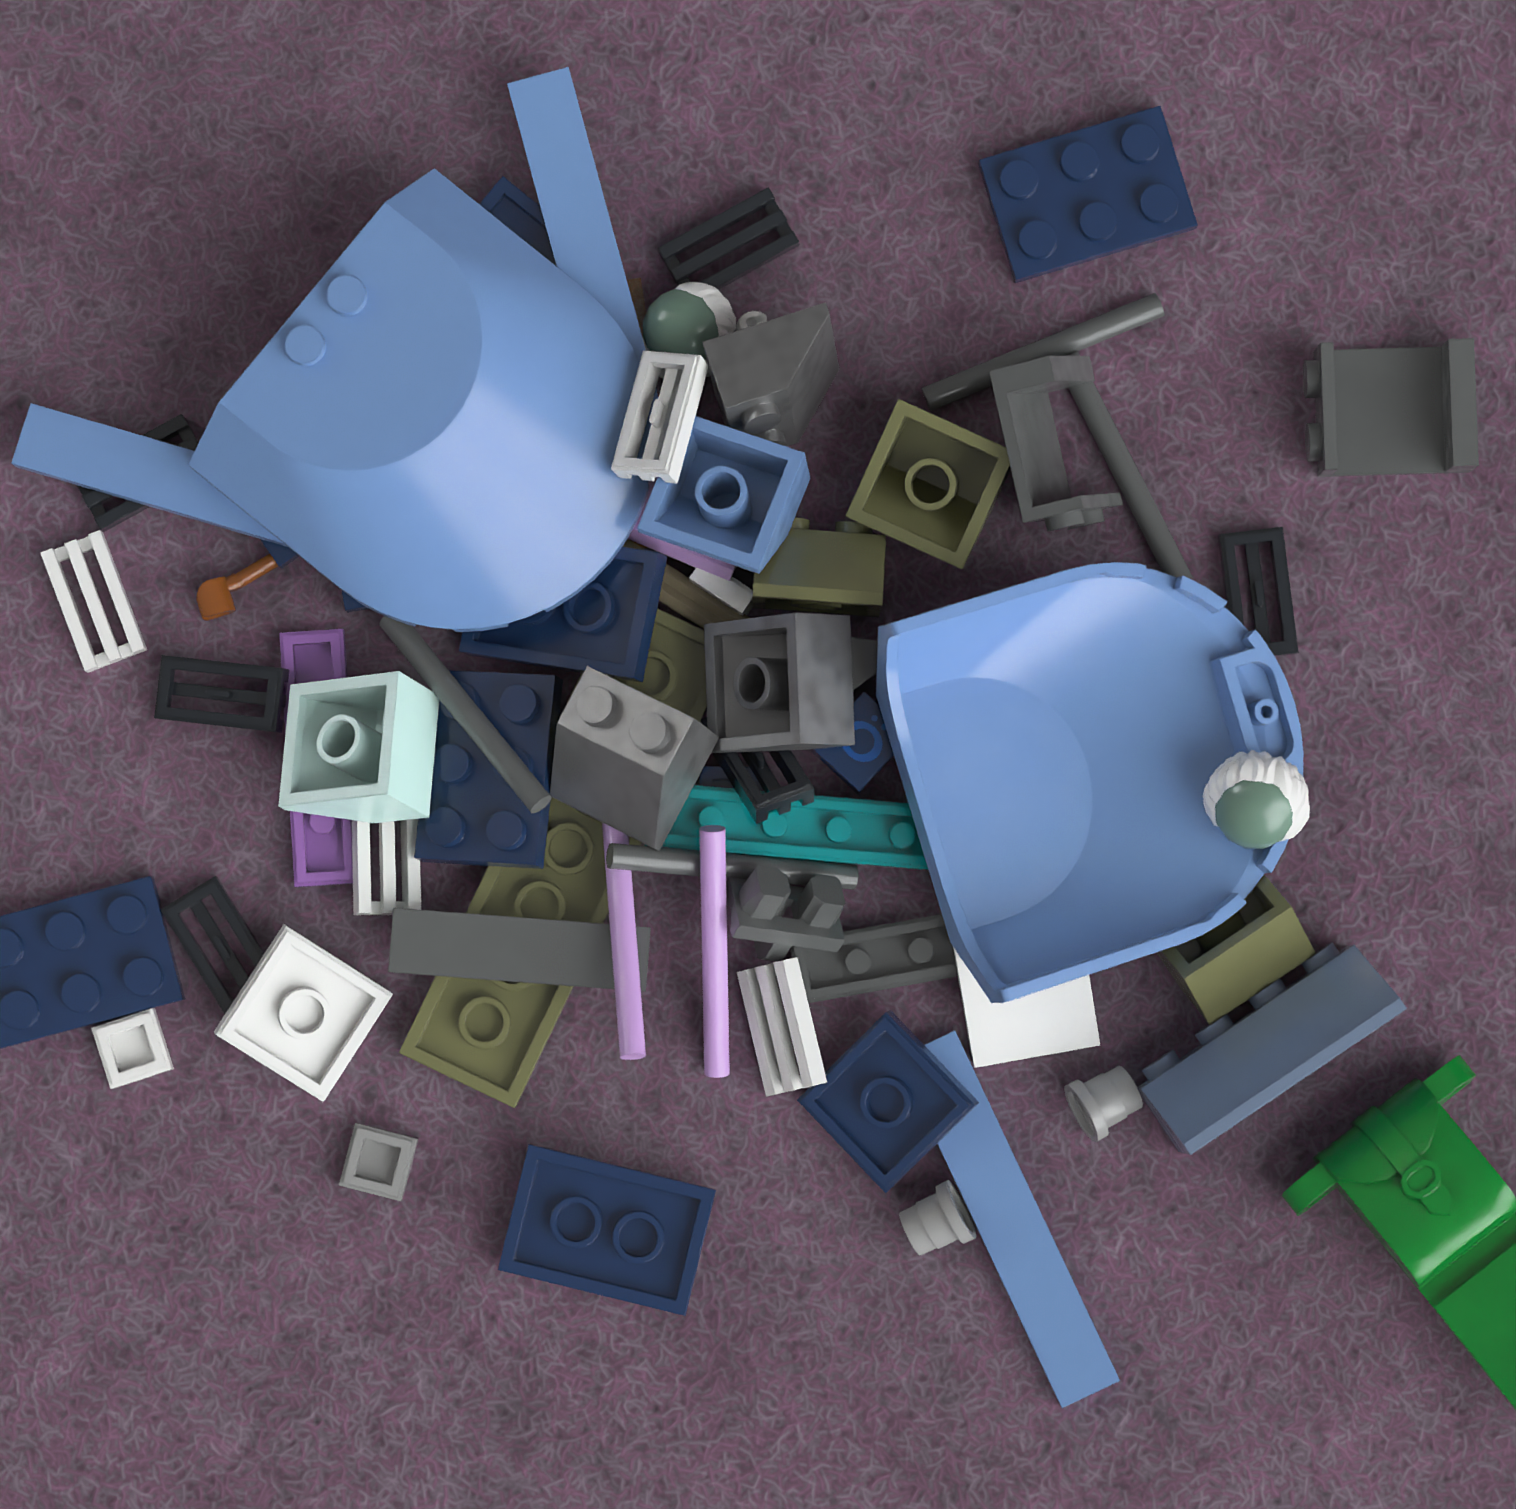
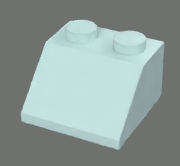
M400 671L291 684L278 806L287 811L369 823L428 818L439 708L438 697L433 691Z

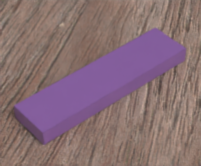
M344 629L279 633L281 668L289 669L288 682H284L283 694L287 695L284 708L285 733L291 684L348 677ZM290 811L294 887L353 884L352 820Z

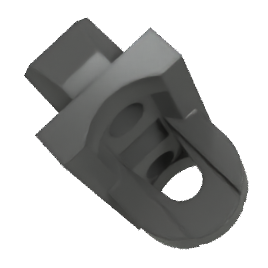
M758 865L748 879L728 877L726 880L727 900L731 909L730 930L732 938L755 941L758 959L775 962L781 961L791 946L838 952L845 941L840 922L845 898L841 882L836 876L816 874L815 877L809 880L806 887L789 885L787 875L782 873L779 868ZM788 907H791L794 919L782 917Z

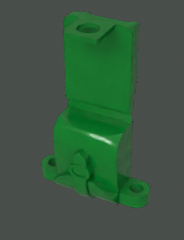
M1458 1055L1425 1081L1421 1082L1419 1079H1412L1378 1107L1371 1106L1350 1123L1352 1127L1313 1157L1317 1165L1293 1183L1281 1196L1296 1215L1299 1216L1337 1188L1516 1411V1197L1497 1171L1441 1106L1476 1077V1074L1469 1065Z

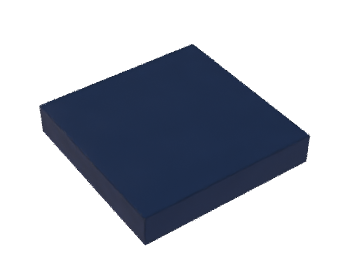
M891 1010L885 1012L825 1072L827 1083L811 1086L797 1099L885 1193L893 1188L979 1103Z

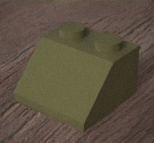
M898 399L846 513V517L963 569L1011 470L1007 448Z
M795 517L788 536L760 574L754 572L753 608L879 617L883 602L886 535L873 534L872 528L852 521L835 522V531L809 530L810 520Z
M1265 875L1262 876L1253 890L1244 898L1247 903L1225 922L1197 938L1156 952L1181 990L1209 1025L1316 954L1292 906Z

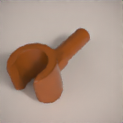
M267 554L235 574L232 573L227 577H217L203 582L198 588L196 596L202 619L209 621L235 612L236 608L231 592L242 589L244 586L277 568L278 565L271 554Z

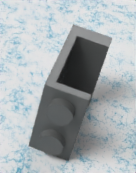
M1474 338L1448 339L1441 347L1334 350L1333 342H1321L1313 351L1314 360H1304V397L1315 398L1316 423L1306 424L1305 450L1307 461H1317L1318 477L1470 473L1479 466Z
M1045 356L989 371L1023 523L1045 521L1047 532L1065 528L1068 530L1104 522L1103 510L1123 505L1120 493L1081 495L1071 498L1048 395L1050 392L1095 381L1090 356Z

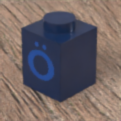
M865 692L853 703L855 745L812 749L811 751L857 795L894 757L878 700L874 701Z

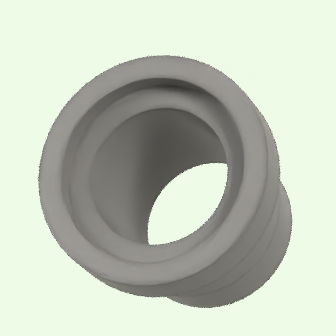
M1120 1065L1084 1083L1076 1079L1064 1087L1070 1109L1084 1133L1093 1142L1109 1135V1127L1126 1119L1128 1115L1143 1107L1141 1095L1134 1081Z
M949 1180L936 1185L935 1194L916 1202V1205L899 1213L903 1229L919 1256L936 1248L940 1249L958 1239L965 1244L976 1238V1231L969 1212L958 1191Z

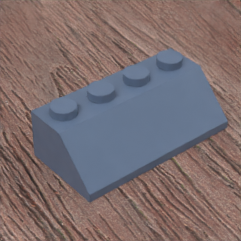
M1333 942L1329 943L1315 952V955L1301 963L1307 973L1286 987L1279 978L1248 999L1254 1009L1235 1022H1232L1226 1014L1211 1025L1208 1024L1198 1031L1195 1036L1201 1045L1181 1058L1178 1057L1173 1049L1142 1070L1148 1080L1138 1086L1137 1089L1178 1152L1188 1155L1193 1154L1407 1009L1400 997L1355 945L1346 946L1338 951Z

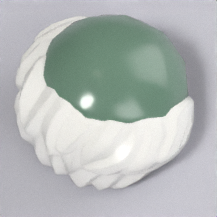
M686 282L678 285L671 291L661 294L649 306L643 320V342L646 351L701 355L706 362L707 359L702 342L736 331V316L732 311L729 301L718 289L701 282ZM661 368L659 377L664 379L666 368ZM709 368L706 377L710 376Z
M1251 750L1248 754L1238 752L1234 757L1231 756L1226 759L1210 776L1203 792L1205 811L1212 823L1221 829L1229 841L1243 848L1265 849L1279 841L1293 838L1306 824L1310 812L1308 788L1304 777L1298 773L1297 767L1287 763L1282 756L1272 757L1266 751L1258 753Z

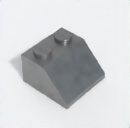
M826 302L702 342L707 363L709 364L708 368L715 396L725 426L786 447L799 442L839 371L831 319Z
M789 613L704 624L707 726L709 730L719 736L711 753L808 750L855 745L850 616Z
M587 666L557 722L550 796L660 851L719 736L693 717Z

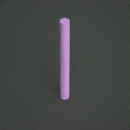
M602 823L619 1052L621 1059L634 1060L646 1057L632 872L629 870L608 869L606 864L609 844H629V836Z
M706 825L699 828L704 1074L708 1077L720 1078L730 1074L725 827Z

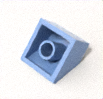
M695 416L678 483H666L661 477L657 478L637 530L644 535L760 574L788 536L810 481L806 455L804 452Z

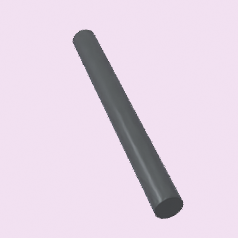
M1156 293L1150 294L922 387V394L929 410L933 411L992 387L989 372L991 370L1045 356H1068L1165 316L1162 304Z
M1075 352L1068 356H1080L1079 352ZM1094 382L1069 387L1068 389L1162 573L1174 577L1185 576L1189 579L1193 578Z
M384 616L379 626L531 813H537L545 808L552 799L550 794L412 625H407Z
M610 843L607 849L606 864L608 869L700 877V851L661 847L660 851L650 846ZM726 853V879L728 877L748 879L756 867L761 865L779 868L782 873L787 875L788 882L791 885L806 886L809 880L815 877L816 874L836 876L841 882L842 889L854 890L858 883V867L856 864Z

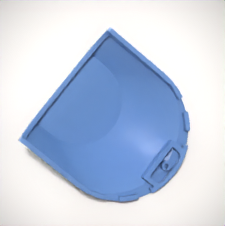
M434 168L381 206L223 396L188 465L339 589L371 610L407 625L453 629L455 632L485 631L508 627V623L530 617L543 610L548 612L584 589L611 563L627 541L639 519L648 495L649 481L642 480L638 475H632L631 479L619 478L611 470L639 361L619 325L595 298ZM652 404L637 456L640 459L643 457L651 427L649 418L653 407Z
M1112 562L1090 564L1057 572L878 627L876 697L950 943L991 1003L1009 1002L1180 945L1207 933L1225 922L1247 903L1244 898L1253 890L1265 873H1272L1285 850L1288 840L1279 841L1265 849L1243 848L1229 841L1221 829L1212 823L1205 811L1203 803L1204 788L1208 784L1213 772L1226 759L1231 756L1234 757L1238 752L1248 754L1251 750L1258 753L1266 751L1272 757L1282 756L1287 763L1295 765L1298 773L1303 776V744L1297 709L1288 682L1274 654L1256 630L1248 631L1239 619L1224 607L1227 603L1226 600L1207 587L1185 576L1174 577L1157 570L1147 569L1146 565L1136 563Z

